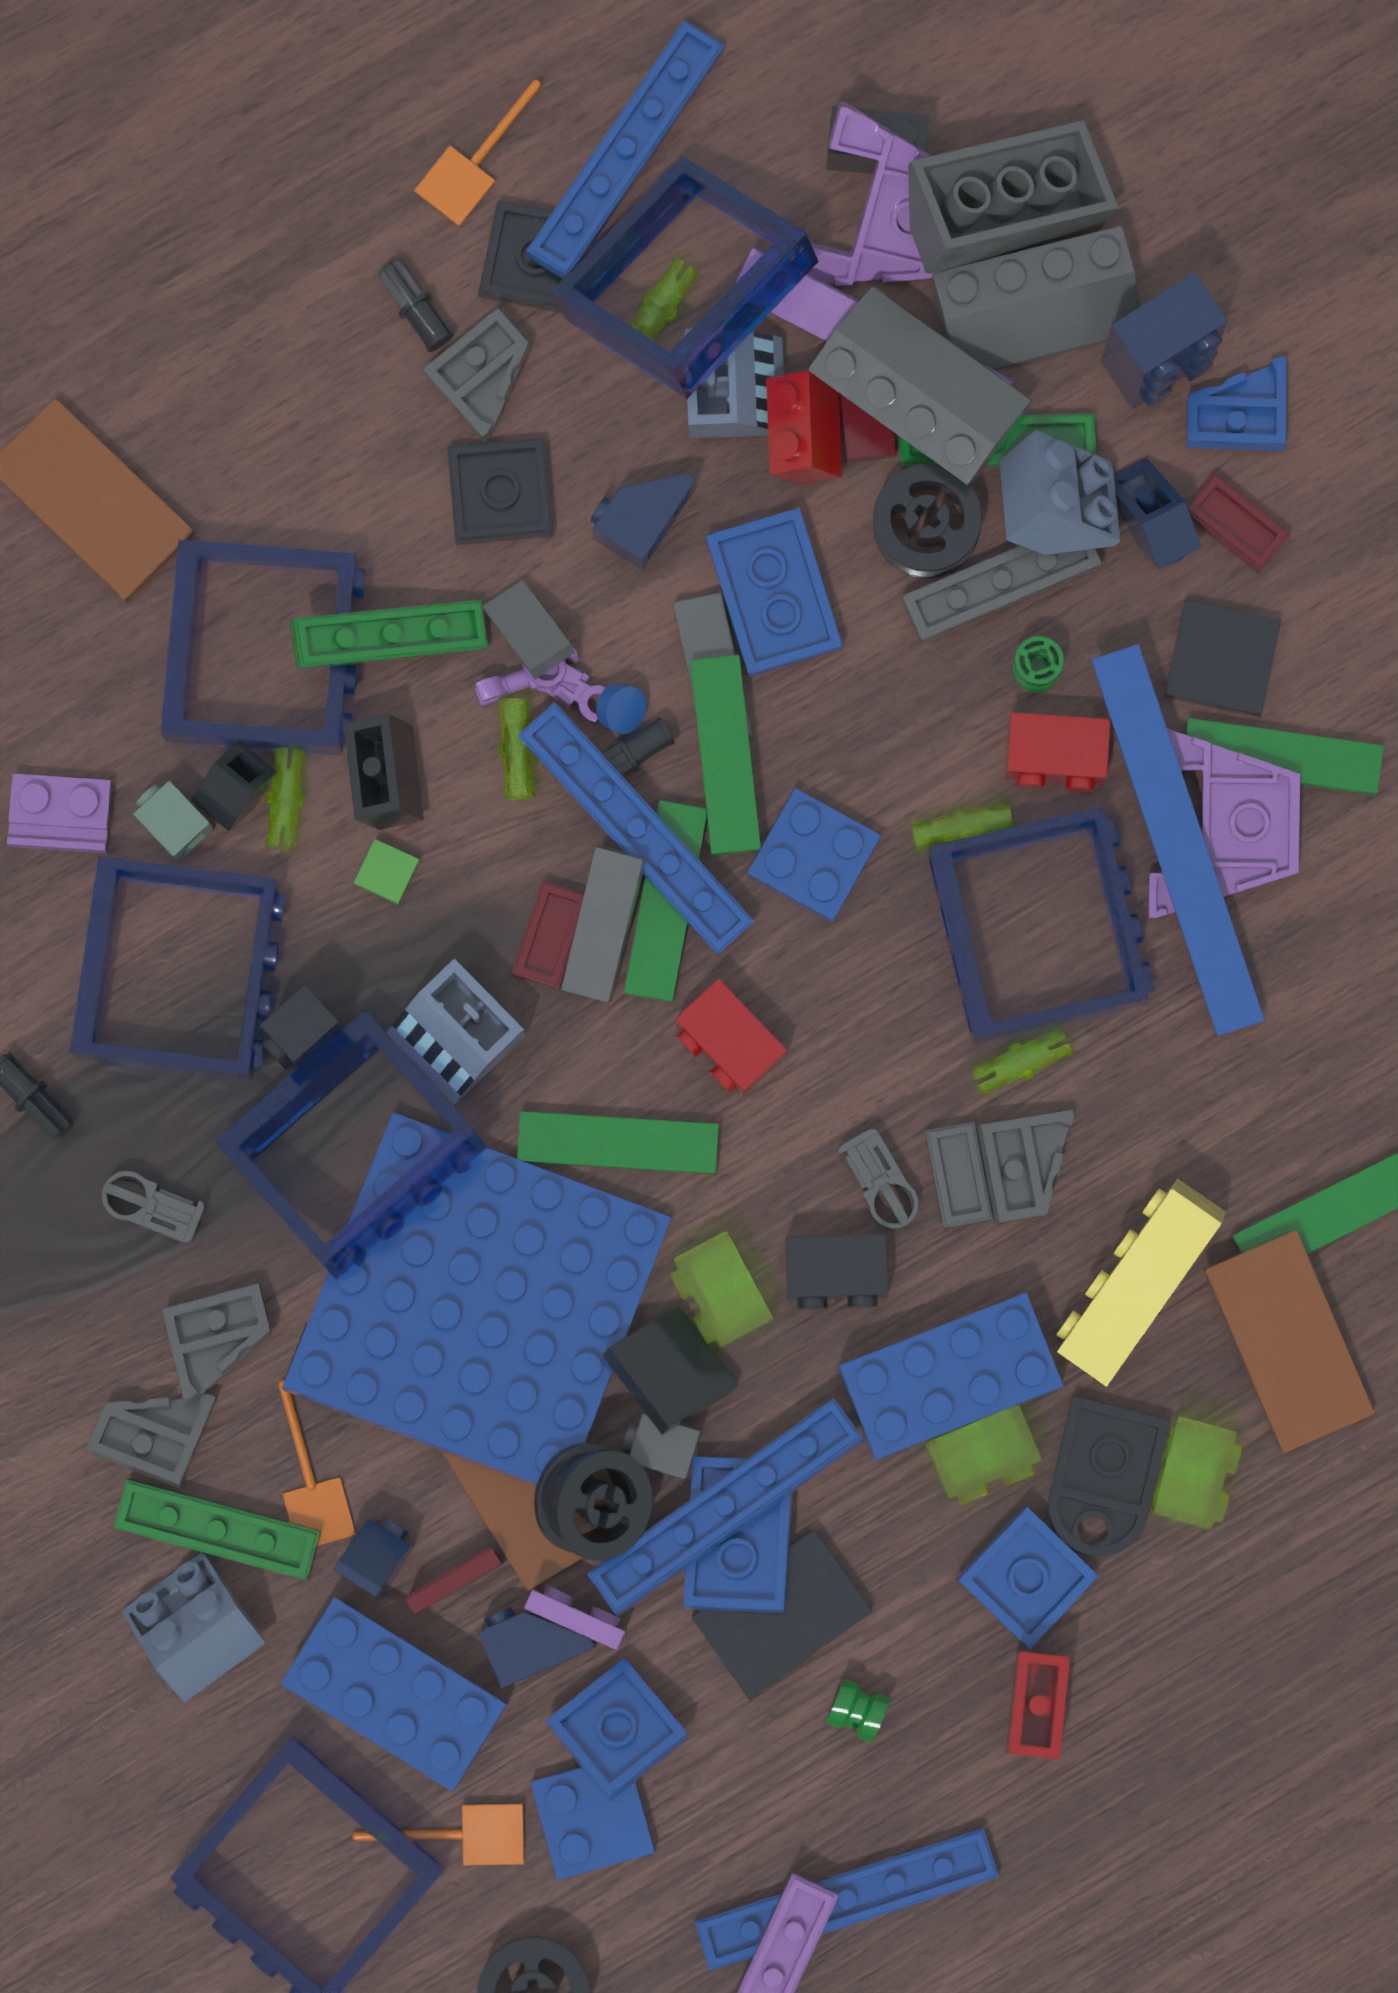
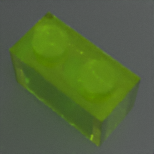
M727 1231L673 1258L677 1270L669 1275L681 1298L685 1300L692 1296L701 1314L694 1317L693 1320L706 1344L715 1340L720 1350L773 1322L772 1314Z
M1019 1404L924 1444L946 1500L957 1496L961 1505L989 1494L985 1484L1004 1477L1007 1486L1035 1475L1031 1465L1042 1461Z
M1181 1416L1175 1417L1149 1515L1206 1531L1212 1529L1214 1521L1222 1523L1229 1500V1494L1221 1492L1226 1472L1235 1474L1242 1450V1445L1234 1443L1237 1432Z

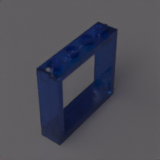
M682 156L670 170L662 174L658 182L637 204L629 208L625 216L604 238L597 241L593 249L582 261L561 279L560 283L552 290V293L568 322L688 399L819 261L805 231ZM697 196L773 245L669 352L594 303V301Z
M179 540L161 722V735L165 742L233 747L241 741L250 749L342 756V744L346 742L344 724L353 722V713H345L347 694L356 693L358 665L330 666L325 731L187 721L202 561L339 572L335 614L354 612L356 597L364 598L366 569L358 568L359 563L356 553Z
M1103 807L928 847L927 857L972 1044L1142 1006L1149 1000L1148 991L1155 990L1150 964L1148 961L1140 962L1136 946L1137 943L1143 942L1137 913L1129 915L1125 896L1132 893L1128 872L1125 865L1117 867L1113 848L1120 847L1118 830L1115 829L1113 818H1105ZM1088 832L1127 991L991 1022L953 863Z
M98 856L70 1053L74 1057L252 1080L254 1068L262 1069L265 1055V1046L261 1043L263 1039H258L260 1020H266L270 1017L272 1006V991L265 990L267 971H276L279 956V942L272 941L274 922H283L286 906V894L279 893V885L276 879ZM121 881L260 899L237 1061L98 1043Z
M366 1010L359 1014L214 1141L336 1280L354 1264L360 1267L371 1249L380 1241L394 1237L404 1226L405 1219L419 1207H425L434 1202L441 1194L443 1186L458 1173L461 1174L470 1170L472 1166L469 1163L487 1148L476 1131ZM380 1049L449 1125L453 1132L330 1241L324 1244L252 1161Z
M293 1736L286 1741L170 1879L178 1885L174 1893L194 1911H197L202 1906L216 1918L212 1926L220 1935L234 1945L240 1939L255 1952L250 1957V1960L260 1970L271 1978L279 1973L292 1984L293 1987L288 1991L289 1993H341L447 1868ZM288 1764L294 1767L419 1876L325 1988L313 1980L194 1875Z

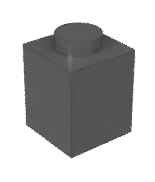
M643 1413L639 1424L630 1421L622 1450L630 1452V1456L636 1459L645 1469L686 1481L700 1437V1431L678 1425L662 1435L647 1414Z

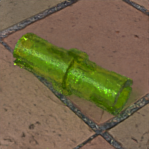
M677 257L672 259L670 266L654 290L646 291L641 299L643 306L627 329L620 335V339L630 347L641 331L643 332L635 344L634 351L646 355L648 348L666 321L672 322L678 314L677 305L694 281L700 276L698 271L689 265L680 280L677 281L676 279L684 269L685 261Z
M509 698L499 700L497 704L500 718L501 743L496 746L497 756L502 758L503 799L508 801L535 798L532 777L533 753L518 738V734L529 725V699Z
M275 748L273 752V768L277 771V774L272 780V789L266 793L265 803L270 805L265 847L277 850V846L280 843V831L283 830L282 850L294 851L297 849L299 808L304 807L305 796L300 794L303 762L306 753L302 750L293 749L290 757V769H287L288 748Z
M1007 801L965 811L963 807L952 809V814L910 822L913 843L917 853L958 843L961 847L971 845L972 840L1014 831Z
M1056 1027L1055 1030L1022 1046L1019 1042L1008 1046L1009 1052L978 1066L970 1067L974 1080L994 1073V1077L976 1085L981 1095L985 1097L988 1093L1021 1077L1024 1081H1027L1034 1077V1071L1065 1057L1073 1056L1069 1043L1063 1044L1051 1051L1048 1049L1049 1046L1066 1039L1061 1027Z

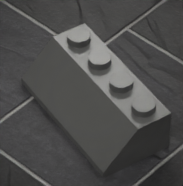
M1084 120L913 160L908 165L910 232L927 274L1098 232L1119 208Z
M1122 226L932 273L930 285L942 335L983 365L993 370L1107 342L1111 325L1140 307L1135 271Z
M875 286L869 289L835 329L808 369L967 485L979 478L1032 402L1031 398Z

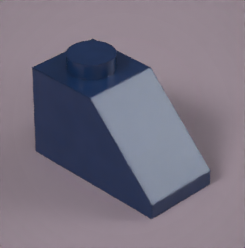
M1146 457L1114 474L1117 508L1139 548L1158 570L1168 564L1180 561L1185 555L1201 548L1186 502Z
M682 474L619 488L612 500L605 496L590 519V522L595 524L593 528L594 540L644 570L694 493L695 478L689 474Z
M383 1517L379 1525L368 1519L338 1560L333 1570L375 1597L382 1598L414 1548L405 1542L410 1532L386 1517Z
M512 1607L485 1618L484 1620L488 1628L478 1632L501 1688L510 1686L596 1648L593 1640L589 1637L526 1612L515 1616Z

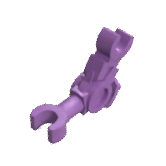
M575 649V653L566 658L571 663H577L579 661V657ZM565 660L535 680L522 664V670L502 677H490L475 683V691L481 707L500 701L509 694L530 688L531 692L547 693L567 708H570L574 703L578 706L581 718L592 725L598 722V718L588 708L587 703L592 698H599L606 687L587 685L586 683L590 677L579 669H573L568 666Z

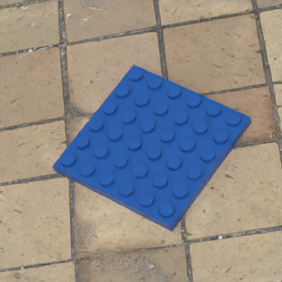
M393 1112L282 1388L284 1391L537 1486L545 1466L557 1453L571 1445L586 1442L613 1373V1369L602 1355L610 1346L627 1337L672 1217Z

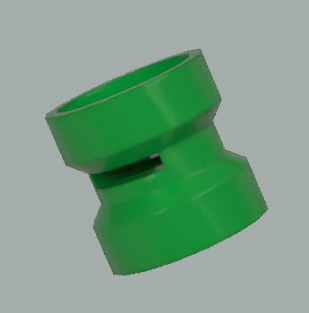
M1034 636L1023 641L1016 651L1012 665L1013 678L1017 685L1031 693H1042L1051 689L1058 681L1064 663L1063 652L1059 645L1051 638L1044 636Z
M845 1678L825 1723L837 1729L845 1727L851 1729L853 1727L855 1728L857 1738L872 1744L891 1698L878 1692L871 1694L869 1697L866 1695V1692L861 1690L858 1683Z

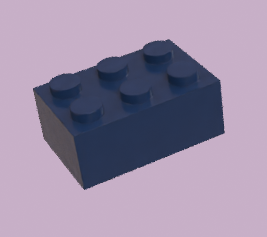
M1196 272L1113 323L1101 363L1132 409L1144 402L1148 407H1152L1172 393L1173 390L1170 386L1185 376L1189 382L1193 381L1213 367L1211 360L1218 354L1217 349L1223 342L1222 336L1228 320Z

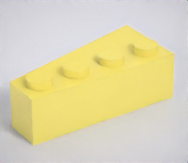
M1178 1178L1167 1193L1160 1188L1157 1190L1142 1212L1149 1217L1138 1234L1130 1229L1113 1253L1120 1258V1261L1109 1275L1101 1270L1086 1291L1085 1295L1092 1299L1082 1315L1073 1310L1056 1334L1064 1340L1057 1352L1106 1387L1220 1227L1226 1211Z

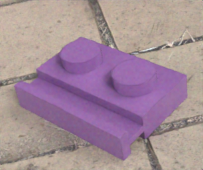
M12 773L8 819L9 832L6 844L9 847L107 854V837L113 789L112 781Z
M548 1585L543 1594L534 1590L531 1591L524 1609L615 1650L619 1649L626 1633L617 1628L621 1618L594 1606L589 1615L571 1607L574 1597Z

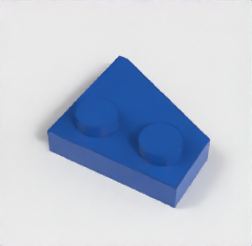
M1286 357L1275 358L1271 360L1269 366L1248 375L1242 372L1230 377L1220 386H1209L1188 395L1186 404V448L1284 452L1286 446Z

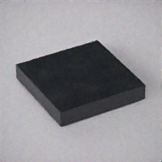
M497 200L478 291L479 297L574 315L586 255L569 280L565 281L526 256V250L554 210Z
M544 437L447 446L456 545L553 537Z
M1185 600L1164 697L1261 717L1281 620Z
M680 1306L610 1346L602 1355L662 1435L732 1393L739 1385Z

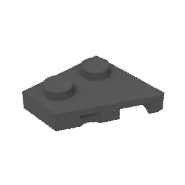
M497 308L423 369V372L485 443L490 439L529 354L530 345Z
M259 1283L162 1309L183 1400L186 1404L195 1402L272 1336Z
M203 1394L195 1402L186 1404L183 1399L169 1400V1397L148 1399L146 1402L132 1403L131 1401L106 1402L87 1444L86 1451L89 1454L180 1489L217 1401L216 1396Z

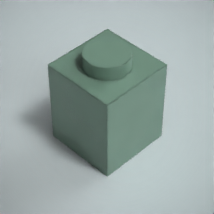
M170 781L162 787L158 784L153 785L136 802L139 809L133 815L177 864L214 831L206 818Z

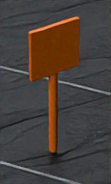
M539 80L532 81L470 160L452 146H449L415 188L414 192L460 227L496 182L477 166L541 87V82Z
M282 1379L279 1381L278 1386L306 1484L304 1488L282 1494L289 1520L296 1524L321 1530L317 1546L355 1536L356 1532L341 1478L338 1477L318 1484L315 1482L292 1395L283 1390L282 1386L285 1380Z
M523 1803L462 1804V1829L355 1831L352 1834V1838L355 1841L463 1839V1865L524 1864Z

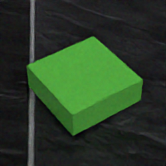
M374 839L354 881V885L399 906L419 866L420 860Z

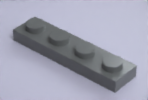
M1018 546L902 596L901 600L922 644L1099 569L1102 562L1096 549L1043 555L1023 546Z

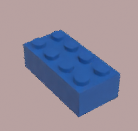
M1027 1293L859 1357L838 1367V1372L874 1462L1060 1390L1063 1387Z
M334 1597L281 1682L282 1686L452 1792L457 1789L508 1706L507 1702L337 1597Z

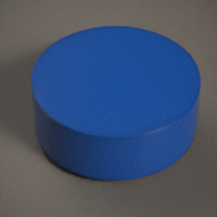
M613 683L601 693L596 707L597 718L603 727L618 734L630 733L644 719L646 713L645 696L638 688L627 683Z

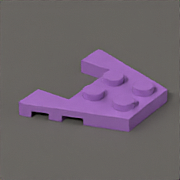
M840 101L829 140L830 149L876 159L877 162L852 251L848 252L802 241L795 267L827 284L834 283L835 286L853 285V282L869 280L892 282L932 278V273H926L910 232L908 180L909 163L913 160L930 157L931 155L850 104Z
M1167 728L1181 771L1202 772L1201 832L1223 897L1298 874L1300 774ZM1149 873L1148 918H1158L1174 913L1175 911L1162 873Z

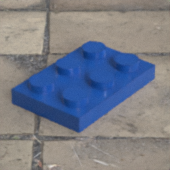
M800 508L706 535V543L748 678L842 650V642Z
M693 1457L690 1500L747 1459ZM793 1492L686 1568L683 1600L685 1609L786 1614Z

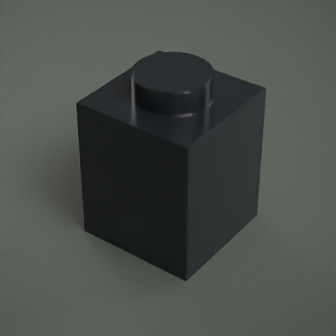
M239 741L213 763L191 801L226 830L230 831L256 808L277 771L244 743Z

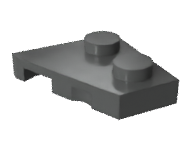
M1073 1110L981 1124L977 1127L995 1225L1043 1217L1048 1214L1054 1192L1052 1189L1054 1179L1059 1173L1064 1156L1062 1150L1068 1128L1072 1126L1074 1119Z

